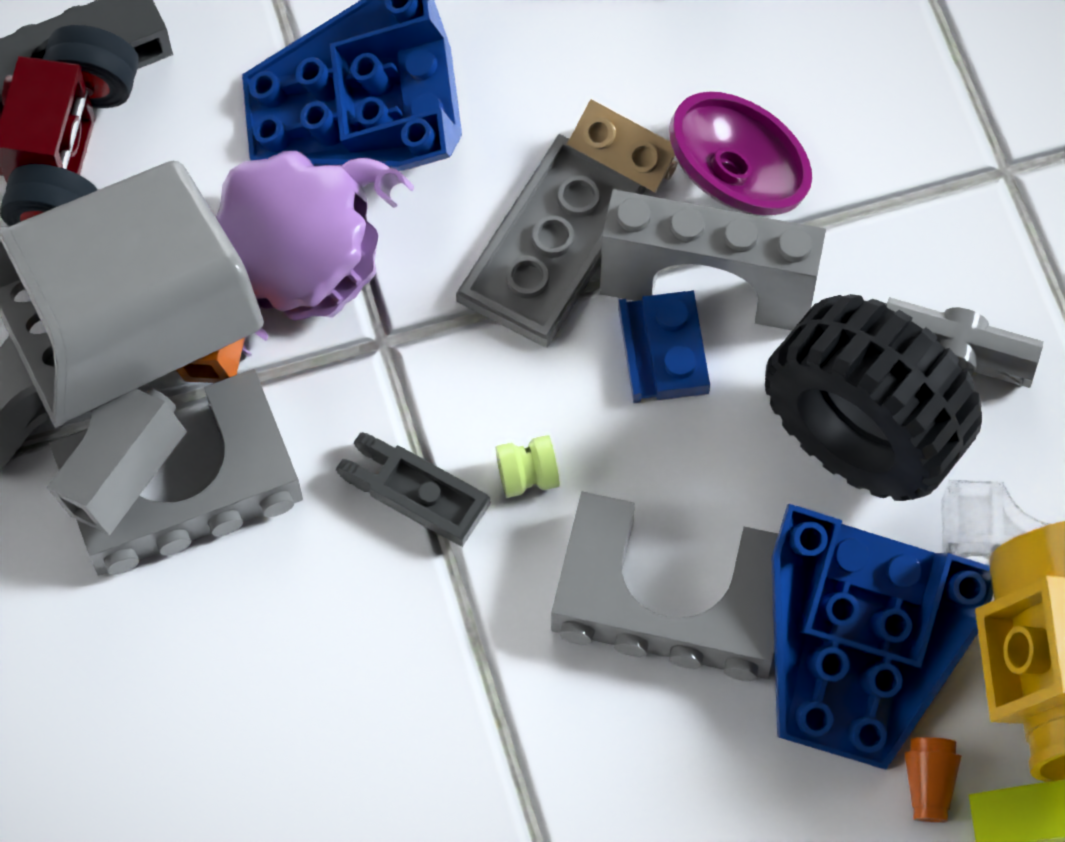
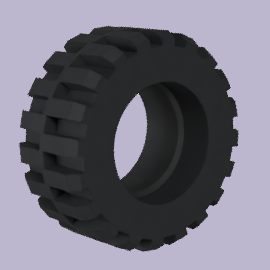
M837 295L821 299L819 303H815L767 361L765 391L770 396L769 404L774 414L780 415L783 420V428L790 436L794 435L801 443L800 447L810 457L812 455L823 463L822 467L833 475L837 473L847 479V484L857 489L865 488L870 490L871 495L883 499L891 496L894 501L915 500L931 494L933 490L938 488L975 441L981 430L982 402L979 393L974 391V380L967 370L961 369L958 364L959 358L950 348L945 349L936 340L938 336L927 327L922 329L912 322L913 317L903 311L898 310L895 312L887 308L886 303L874 298L865 301L862 295Z

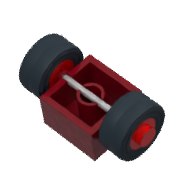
M86 25L60 27L49 37L43 59L18 56L13 75L5 77L2 88V103L4 107L0 117V176H4L7 185L0 206V215L7 226L98 190L93 183L80 175L96 119L93 108H113L124 104L131 94L139 64L137 52L121 37L109 31Z

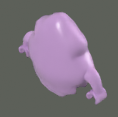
M284 151L268 159L244 161L230 169L222 184L220 208L216 218L246 268L260 309L276 308L279 311H283L289 319L294 321L318 316L333 318L347 303L357 297L363 286L370 282L376 274L375 257L379 235L377 229L367 221L368 202L363 187L374 183L377 195L394 208L398 204L390 197L392 188L402 183L410 191H413L414 186L411 181L400 171L369 158L352 159L341 166L322 165L314 167L311 161L302 153ZM261 328L255 332L256 335L267 341L268 335L265 330ZM245 337L242 353L248 357H251L252 353L249 352L245 347V341L247 338Z

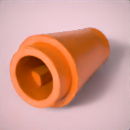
M935 737L911 739L910 751L904 754L912 808L914 809L913 820L948 822V811L950 810L962 758L961 755L956 754L957 742L955 740Z

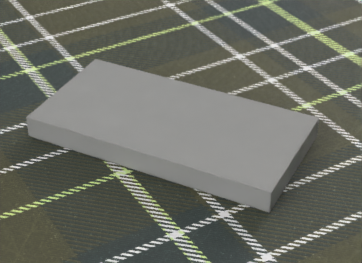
M558 134L456 292V302L546 348L550 345L601 263L602 233L612 190L642 195L647 190L646 187L568 146L569 138Z

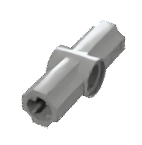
M888 298L887 308L895 312L898 310L903 311L913 317L912 322L922 329L927 327L938 336L936 340L945 349L950 348L959 358L958 364L961 369L967 370L971 376L974 373H979L1027 388L1031 387L1044 341L989 326V321L983 315L970 309L952 307L944 312H940L895 298Z

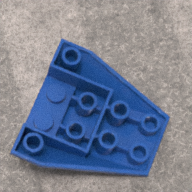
M359 0L242 74L250 161L268 159L284 151H297L306 156L314 167L322 165L341 166L352 159L369 158L382 162L392 169L404 171L450 158L462 137L452 51L435 0Z
M787 504L771 557L777 737L886 770L977 636L978 628L975 609L991 602L993 597L990 566L950 553L928 551L842 524L843 520L793 504Z

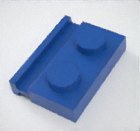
M694 290L642 296V300L627 302L626 298L618 299V312L633 403H640L641 399L654 397L657 400L709 394L710 380Z

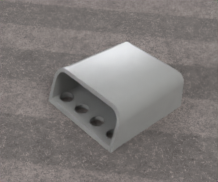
M167 161L9 227L0 228V317L55 428L260 330L264 324L248 273L240 256L191 175L179 161ZM25 289L30 301H14L15 296ZM40 320L47 331L41 334L30 333L31 327ZM54 354L55 366L46 365L47 359Z

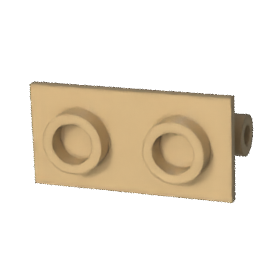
M593 99L589 100L567 142L568 146L655 193L663 178L669 180L678 165V162L673 160L675 153L669 140Z

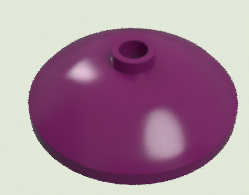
M707 91L687 97L673 113L669 123V138L681 168L697 187L719 203L752 215H780L790 212L799 206L809 193L812 185V168L806 151L792 131L776 116L761 106L733 94Z

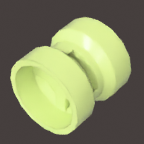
M549 435L532 438L526 448L524 446H516L512 442L495 446L500 479L506 498L523 495L525 490L531 488L533 484H536L542 490L560 487L557 462Z

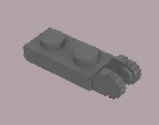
M360 432L353 443L364 456L384 466L377 475L353 461L342 459L336 467L335 471H337V474L344 481L354 485L361 491L369 492L370 496L463 548L490 506V496L399 445L395 448L375 438L373 435Z

